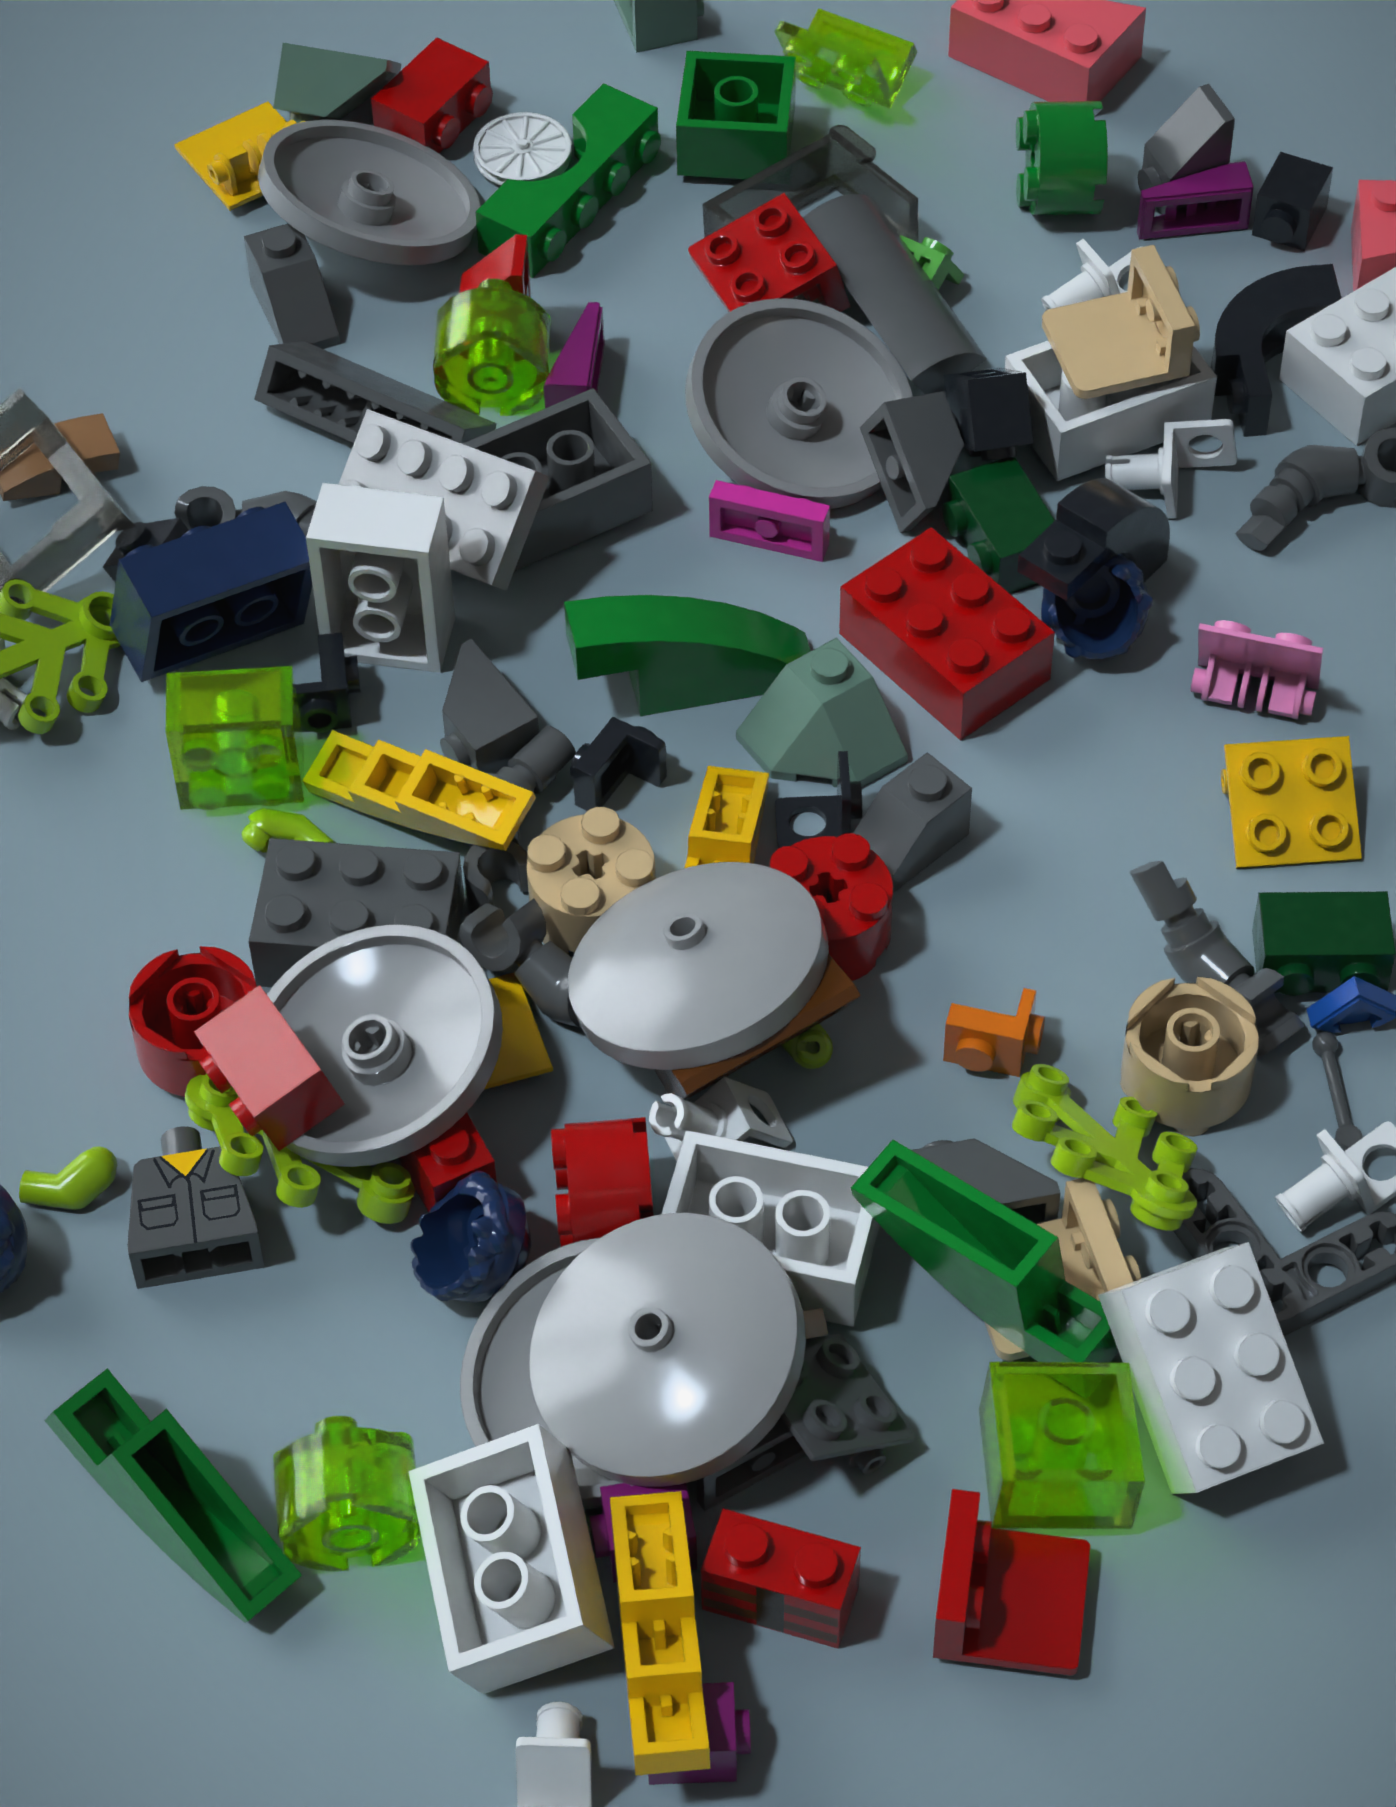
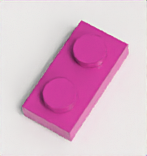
M719 480L715 481L709 495V537L823 562L829 547L830 505L813 502L805 498H795L763 491L746 485H737Z

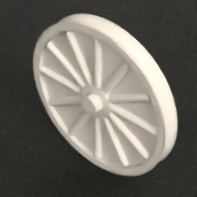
M532 112L510 113L491 120L477 133L473 143L474 162L484 177L499 185H502L507 179L521 181L549 179L562 174L569 166L572 157L571 138L564 126L551 117Z

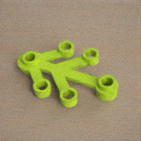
M13 579L4 584L0 592V638L16 644L0 650V679L36 664L31 693L26 696L18 712L19 722L26 730L36 734H43L52 729L60 713V706L56 696L64 654L66 651L84 644L81 672H78L73 677L67 689L66 697L69 704L80 712H95L101 706L108 692V686L104 680L109 649L121 646L110 626L114 594L103 591L94 592L79 602H75L37 590L24 580ZM10 597H17L21 599L25 604L17 603L13 601ZM33 612L65 624L50 629L25 620ZM80 688L90 690L94 696L83 693ZM32 708L43 711L46 717L35 714Z
M1035 1064L1030 1072L1022 1074L1013 1097V1104L1017 1111L1012 1122V1128L1019 1135L1027 1139L1046 1142L1056 1146L1051 1158V1164L1055 1169L1065 1175L1084 1178L1131 1196V1213L1138 1220L1151 1227L1166 1231L1177 1230L1181 1227L1183 1220L1193 1216L1197 1200L1188 1190L1187 1182L1182 1179L1183 1173L1188 1172L1198 1150L1197 1145L1191 1139L1175 1132H1162L1152 1153V1159L1158 1164V1168L1151 1171L1138 1159V1154L1143 1137L1149 1136L1158 1114L1157 1112L1144 1110L1134 1097H1122L1112 1119L1114 1126L1117 1128L1115 1137H1113L1070 1098L1071 1090L1067 1086L1069 1077L1063 1071L1050 1065ZM1061 1119L1072 1130L1058 1126L1055 1123Z
M207 1074L195 1076L187 1084L185 1092V1102L188 1106L189 1117L198 1126L215 1131L221 1147L219 1163L225 1171L236 1176L255 1174L259 1169L264 1146L257 1137H251L249 1133H244L242 1123L228 1105L239 1097L233 1087L221 1094ZM263 1130L260 1131L258 1134L263 1137L278 1179L276 1188L278 1198L283 1203L292 1207L304 1208L312 1205L316 1200L320 1186V1174L311 1166L302 1164L300 1158L302 1156L295 1154L285 1147L278 1151ZM308 1160L359 1188L357 1207L367 1218L379 1223L393 1224L403 1221L408 1216L415 1187L411 1181L410 1173L404 1167L389 1162L379 1163L374 1167L369 1165L343 1167Z

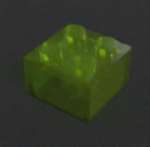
M292 666L167 673L165 733L180 810H214L220 807L251 805L278 806L286 803L304 802V783L302 782L304 778V741Z
M989 1362L979 1406V1417L990 1519L992 1521L991 1528L1132 1529L1145 1484L1129 1363Z

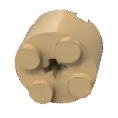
M595 807L589 809L585 814L563 819L551 825L539 836L531 840L528 845L527 879L529 901L534 898L543 911L547 931L543 943L546 944L552 941L568 955L569 951H576L589 928L614 903L638 887L656 879L655 858L649 841L636 827L619 819L618 814L614 810L606 807Z
M1197 977L1196 983L1175 984V978H1171L1151 985L1136 998L1129 1011L1121 1063L1120 1085L1122 1091L1128 1097H1134L1144 1110L1157 1112L1156 1122L1173 1127L1184 1136L1193 1137L1201 1135L1209 1127L1228 1120L1245 1104L1252 1087L1259 1047V1035L1255 1024L1256 1016L1252 1006L1235 989L1212 978Z

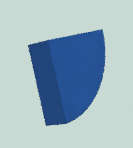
M1353 976L1306 1010L1311 1027L1317 1030L1341 1033L1339 1024H1353L1370 1020L1372 1028H1375L1396 1018V995Z

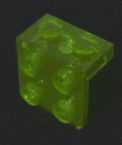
M819 8L808 30L785 21H780L774 31L783 48V54L785 56H796V78L799 81L816 89H823L824 85L841 90L847 99L865 107H870L872 103H876L889 109L891 108L918 53L913 42Z

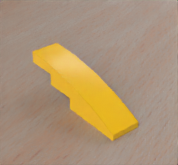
M334 730L331 731L302 780L308 792L359 812L421 832L504 851L507 850L536 799L532 791L427 749L419 756L379 739L375 746H371Z
M716 766L707 767L688 835V854L684 868L717 862L754 864L769 784V773Z
M681 1491L610 1497L635 1775L710 1769V1748L703 1699L694 1591Z

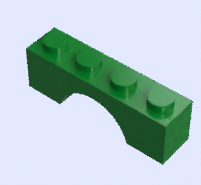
M603 83L572 114L574 156L579 160L577 164L568 171L549 179L537 181L507 179L475 212L478 252L487 256L514 235L519 234L527 235L531 278H534L549 261H555L561 255L565 245L580 229L587 228L593 222L597 212L613 196H618L624 190L628 180L644 164L650 163L656 157L661 145V135L658 133L657 107Z

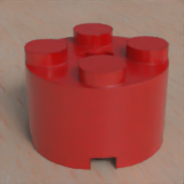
M845 833L838 837L821 836L809 838L791 846L777 849L771 856L769 867L791 876L810 893L826 928L830 956L851 981L868 974L876 966V959L883 953L885 948L887 950L891 940L893 882L884 861L870 849V844L864 837L854 833Z
M199 946L200 953L180 956L178 949L163 953L146 964L136 975L130 986L129 1020L140 1066L155 1085L178 1096L185 1097L187 1084L192 1078L207 1074L199 1061L209 1053L194 1031L257 987L252 970L243 960L226 950L216 947Z
M646 1117L564 1124V1129H551L552 1156L557 1190L569 1191L567 1194H555L558 1234L560 1235L561 1247L583 1240L601 1238L623 1225L654 1216Z

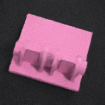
M1220 620L1216 621L1214 626L1200 623L1198 629V666L1207 667V670L1195 667L1190 691L1202 694L1201 700L1232 705L1238 675L1243 674L1237 707L1244 708L1251 676L1262 679L1255 711L1262 712L1269 680H1272L1274 685L1268 713L1297 720L1299 714L1311 716L1316 692L1305 690V688L1317 690L1319 688L1323 648L1312 646L1310 639L1298 634L1278 633L1275 638L1251 634L1249 627L1238 622Z

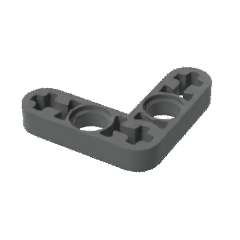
M1193 1168L1183 1173L1182 1179L1187 1182L1188 1190L1195 1196L1197 1202L1204 1199L1207 1200L1206 1212L1204 1215L1200 1208L1196 1206L1193 1216L1183 1220L1181 1227L1173 1230V1232L1193 1259L1214 1252V1247L1225 1241H1235L1240 1244L1249 1242L1271 1302L1283 1301L1281 1311H1275L1284 1336L1396 1280V1247L1394 1254L1391 1255L1385 1248H1378L1369 1253L1372 1239L1375 1238L1382 1245H1388L1392 1242L1396 1245V1214L1391 1212L1369 1214L1280 1259L1224 1183L1216 1175L1204 1169ZM1207 1219L1211 1226L1205 1231ZM1364 1257L1361 1270L1358 1260ZM1329 1263L1337 1266L1343 1272L1346 1280L1335 1287H1324L1311 1279L1308 1270L1316 1264Z

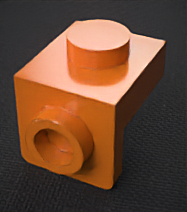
M1023 988L1016 1016L951 1003L945 1024L943 1061L959 1064L971 1071L982 1072L988 1070L1020 1077L1026 1052L1036 1055L1039 1052L1045 1026V1016L1035 1014L1037 990Z

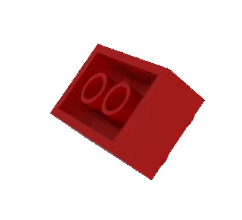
M932 527L840 586L839 634L960 741L1051 679L1055 632Z

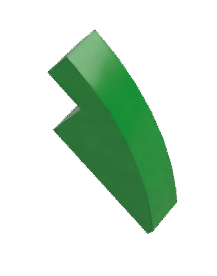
M662 595L605 596L564 602L566 636L577 680L629 672L640 716L762 696L786 664L811 651L804 631L764 613L723 602Z
M893 1139L852 1185V1195L862 1207L937 1282L1002 1336L1086 1393L1119 1352L1101 1302L1066 1281L1059 1238Z
M108 1368L55 1409L44 1420L73 1456L132 1521L196 1583L244 1623L252 1619L302 1576L168 1409H165L150 1421Z

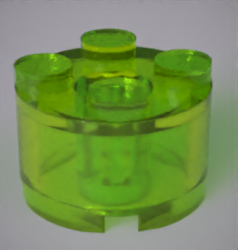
M496 278L484 280L479 284L478 288L453 296L438 310L436 316L433 373L434 384L438 394L446 402L476 415H480V407H500V416H512L536 405L544 396V383L549 375L552 323L550 315L535 300L525 294L512 290L508 282Z
M331 1416L315 1424V1433L292 1442L273 1455L277 1531L280 1543L283 1542V1553L286 1554L291 1562L314 1570L349 1571L348 1558L371 1555L372 1567L403 1557L420 1542L421 1532L408 1472L416 1469L414 1440L411 1435L404 1432H388L380 1429L358 1427L357 1421L351 1417Z

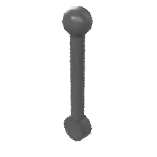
M1321 1032L1314 1037L1312 1047L1314 1052L1322 1057L1339 1127L1334 1140L1345 1151L1362 1139V1133L1356 1126L1351 1125L1334 1055L1338 1049V1040L1330 1032Z

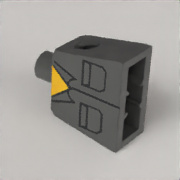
M181 1126L166 1131L161 1136L163 1156L141 1159L133 1167L127 1247L137 1289L265 1268L257 1224L239 1176L230 1174L221 1167L219 1163L221 1147L202 1149L200 1132L192 1127Z

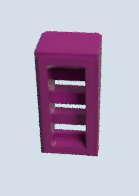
M1246 162L1221 165L1141 190L1137 225L1139 240L1248 229L1254 187ZM1186 204L1184 208L1177 210V205ZM1165 206V214L1154 217L1155 207Z
M588 302L544 383L545 408L592 388L598 393L605 347L603 307H600V303Z

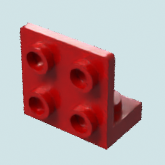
M785 193L780 194L688 248L692 261L728 312L760 300L775 298L793 299L803 293L807 301L813 302L818 299L822 305L839 312L851 307L837 264Z
M952 1489L936 1612L933 1658L1069 1676L1075 1675L1079 1665L1090 1543L1083 1539L991 1528L992 1521L978 1520L981 1492Z

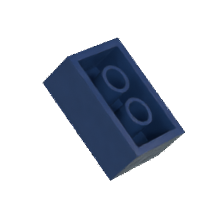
M282 502L267 508H250L242 512L235 519L212 527H195L183 534L181 538L155 547L153 545L140 546L129 552L125 557L120 558L118 561L110 626L140 681L150 680L304 624L312 590L306 536L287 503Z

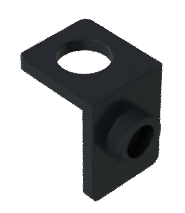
M838 751L837 795L776 799L775 817L778 849L784 846H791L809 838L821 836L838 837L842 834L850 833L851 819H862L861 781H850L848 751ZM811 812L822 817L826 825L816 835L802 836L795 833L789 823L797 814Z

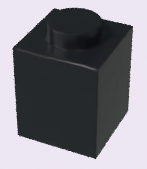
M1280 152L1257 194L1252 235L1305 251L1327 209L1333 167Z

